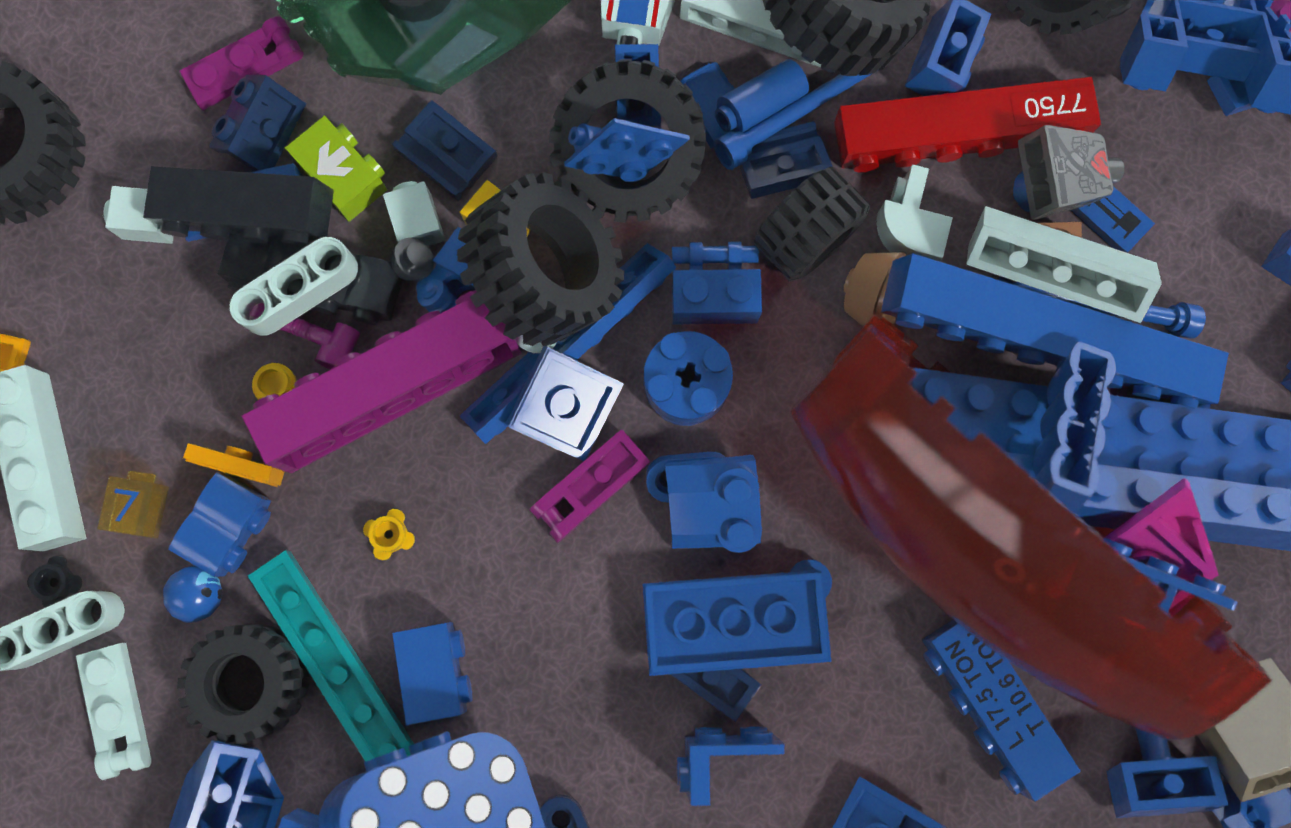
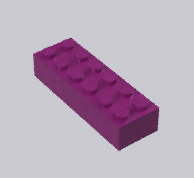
M474 290L462 295L456 300V306L443 313L432 311L423 315L415 322L416 326L400 334V332L395 331L382 336L375 342L376 347L361 355L359 352H354L341 357L334 363L335 368L322 375L313 373L300 378L294 383L295 388L281 396L272 394L259 399L253 404L254 409L242 415V418L264 463L291 474L521 355L519 346L515 339L512 340L503 335L505 324L501 322L493 327L485 319L490 311L484 304L477 308L470 299V296L477 293Z

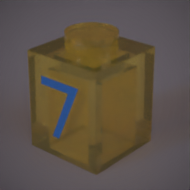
M128 471L126 479L109 476L97 529L158 538L169 487L154 483L156 475Z

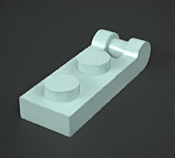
M119 643L77 655L76 659L96 750L94 763L98 777L101 780H106L118 776L121 770L127 768L137 771L151 765V756L126 643ZM126 736L128 745L126 750L117 752L114 739Z

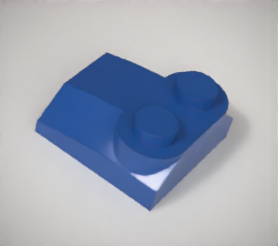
M753 455L665 463L672 549L724 547L729 551L741 553L761 543L760 493L756 461Z

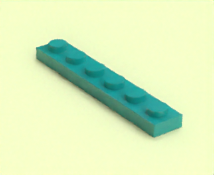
M283 551L249 574L248 578L365 762L401 748H405L407 757L410 756L408 746L413 745L414 742L291 551Z

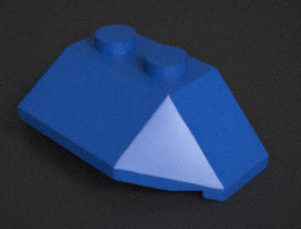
M212 740L186 774L169 828H275L284 797L264 761L265 759L261 751L255 747Z

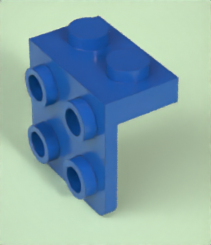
M719 727L695 728V736H685V757H677V785H679L680 792H686L691 806H710L709 756L785 754V745L779 738L773 735V732L767 731V727H740V735H726V733L722 732V728Z

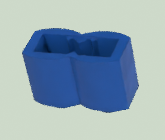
M216 472L200 494L193 511L178 529L168 550L213 577H224L228 572L234 573L241 566L247 555V550L243 549L248 538L252 533L255 535L260 533L267 524L271 512L267 509L272 500L230 475Z

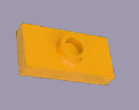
M188 443L183 456L187 462L274 487L281 485L285 471L251 461L252 452L228 445L225 453Z

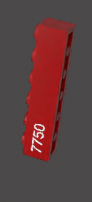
M1092 77L844 105L840 106L834 124L841 169L853 167L855 172H868L878 168L879 164L895 162L896 167L903 168L910 167L912 164L916 165L921 162V159L937 158V162L946 163L958 160L963 154L978 153V156L981 158L993 157L1003 153L1004 149L1019 148L1018 140L1044 125L1094 133L1101 125L1093 79Z

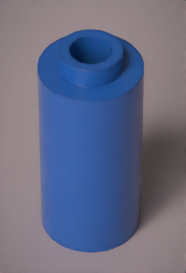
M786 59L718 98L715 117L719 126L726 132H746L807 95L809 92L807 77L800 65L794 60Z

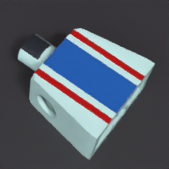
M601 0L603 38L616 39V45L642 43L660 45L675 0Z

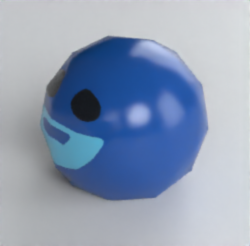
M197 566L186 567L172 574L163 588V602L166 610L172 617L185 623L199 622L211 617L219 607L222 599V587L219 578L213 577Z

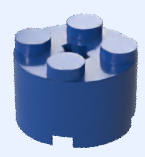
M692 331L667 334L651 350L644 367V390L649 404L662 419L680 426H692L702 423L719 412L728 397L733 380L732 365L726 349L713 338ZM686 371L694 373L693 379L695 381L691 382L689 388L681 386L682 381L679 377L683 376Z

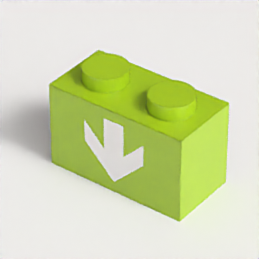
M324 115L286 146L285 149L309 177L317 178L334 190L332 203L350 222L387 191L381 180L385 172L369 153L363 158L354 149L358 141L342 123L335 127Z

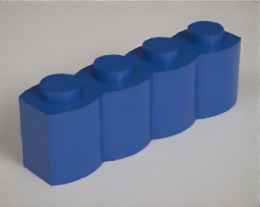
M1078 342L1048 384L1047 401L1049 407L1043 414L1040 422V432L1043 441L1036 449L1033 459L1036 477L1030 484L1026 495L1027 509L1031 516L1060 527H1065L1098 487L1100 470L1096 458L1100 455L1105 445V430L1102 421L1108 415L1111 407V398L1107 387L1113 381L1116 373L1115 359L1110 352Z

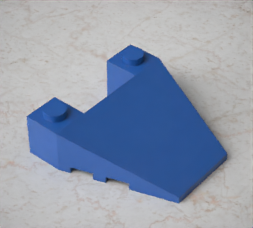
M1148 0L1120 58L1123 84L1130 85L1138 90L1154 89L1166 92L1177 70L1213 77L1221 76L1230 80L1245 82L1251 107L1265 113L1280 112L1291 114V32L1289 31L1291 20L1286 14H1281L1279 18L1270 8L1274 0Z

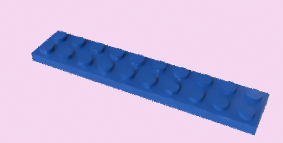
M913 368L908 372L902 459L924 462L930 459V456L942 444L1034 456L1036 449L1043 441L1040 432V422L1043 414L1049 407L1047 401L1048 386ZM1110 395L1111 407L1108 415L1102 421L1105 430V445L1100 455L1096 458L1098 464L1291 489V420L1200 407L1194 409L1179 404Z

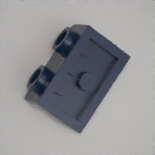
M246 75L234 86L231 93L233 100L226 114L216 121L212 129L213 139L209 148L219 153H226L250 169L259 171L275 167L306 103L267 75Z

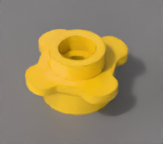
M391 509L388 511L387 516L379 517L376 520H368L364 525L363 532L374 547V556L379 560H388L392 553L400 549L408 550L415 543V536L408 532L404 524L405 515L398 509ZM391 530L393 537L387 539L385 533Z

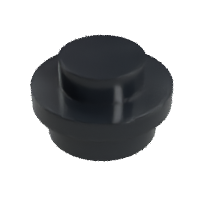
M404 238L393 248L391 265L394 272L402 279L418 281L426 278L432 272L434 257L429 247L416 238Z

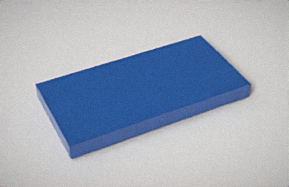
M823 570L643 584L649 676L832 662Z

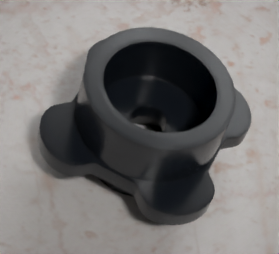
M53 556L46 565L38 567L29 575L27 585L32 594L42 600V605L46 608L62 601L70 593L78 592L82 587V579L79 575H73L69 570L66 558ZM54 578L58 580V585L55 587L51 584Z

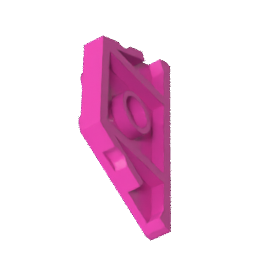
M1185 478L1105 537L1132 548L1130 557L1147 564L1149 557L1153 556L1179 567L1176 576L1190 582L1194 581L1196 574L1210 580L1219 575L1190 483ZM1103 539L1100 540V541H1099L1098 543H1096V544L1101 545L1102 542H1103ZM1078 558L1044 583L1045 594L1057 600L1059 595H1069L1065 592V589ZM1178 589L1170 609L1191 595V593ZM1123 617L1125 622L1139 627H1145V625Z

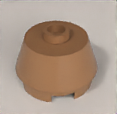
M905 252L865 253L858 261L856 267L850 270L844 284V293H846L844 311L873 335H877L879 332L891 337L896 335L897 328L893 326L896 317L881 313L892 261L906 256Z

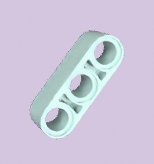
M333 237L320 238L239 289L230 301L231 315L240 325L259 336L272 334L349 285L357 275V261L340 240ZM342 255V260L338 267L333 270H324L325 263L331 256ZM296 279H303L301 290L294 295H287L289 284ZM259 303H264L265 310L263 314L255 320H250L251 309Z
M84 591L1 627L0 671L30 667L112 630L123 619L125 610L122 600L112 592ZM96 601L99 602L102 609L101 617L97 622L91 616V609ZM55 620L59 627V633L57 638L52 640L49 629ZM11 640H13L16 646V652L12 659L9 657L7 650Z

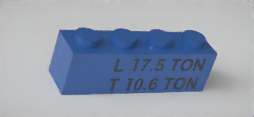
M964 612L922 639L928 649L923 653L926 662L937 676L945 675L953 688L948 692L951 701L962 715L970 714L978 726V729L973 731L975 738L988 755L996 754L1004 767L999 771V774L1014 795L1021 793V795L1036 802L1081 772L977 612Z

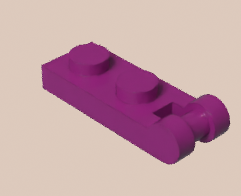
M275 16L269 18L263 23L262 28L180 70L195 101L202 110L230 97L236 83L246 75L270 76L303 58V51L296 40H291L289 36L290 28L283 17ZM275 43L277 47L275 52L267 55L264 48Z
M621 429L539 499L529 511L537 520L542 518L551 529L549 534L558 544L650 465L651 462ZM564 498L575 509L566 518L555 507Z

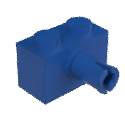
M1150 716L1132 720L1136 729L1142 760L1139 762L1120 763L1107 771L1116 818L1209 812L1228 805L1216 756L1180 759L1171 757L1163 724V716H1153L1151 720Z

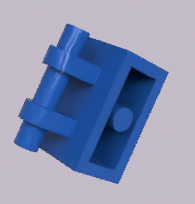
M689 242V246L672 247L673 263L689 264V270H673L672 324L758 323L762 313L761 269H742V263L759 262V249L756 246H742L741 242H728L727 246H703L702 242ZM727 263V270H703V264Z

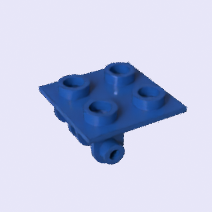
M615 118L602 129L582 123L578 127H572L569 132V143L574 145L575 153L564 162V166L583 170L587 174H606L621 177L624 181H638L644 178L650 170L663 160L671 157L673 152L690 140L689 135Z

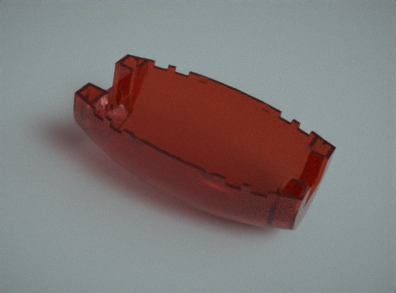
M878 311L849 340L790 410V414L820 468L853 516L894 565L939 609L989 649L1043 684L1103 715L1162 739L1178 740L1197 735L1221 723L1272 682L1260 663L1226 634L1233 626L1222 611L1212 602L1191 594L1169 609L1167 613L1159 606L1168 596L1165 591L1136 569L1103 539L1114 529L1087 526L1023 468L1009 458L983 432H980L972 441L962 434L947 420L956 408L943 396L931 405L909 385L918 375L913 368L949 373L950 371L938 361L930 369L912 355L918 344Z

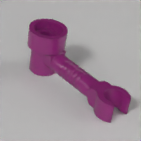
M259 303L251 309L250 316L254 318L253 320L263 314L265 304ZM299 318L294 319L280 329L321 345L314 360L319 365L330 370L335 368L334 363L338 359L353 352L361 335L359 331L343 323H336L334 330L330 331Z

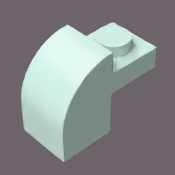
M912 164L904 178H897L892 191L891 201L885 200L878 211V234L889 252H905L906 255L914 253L940 262L944 255L953 217L919 209L929 169Z

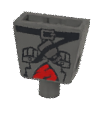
M1044 125L1018 140L1031 220L1081 208L1112 195L1114 190L1113 183L1119 182L1124 175L1123 161L1118 157H1108L1105 139L1098 133Z

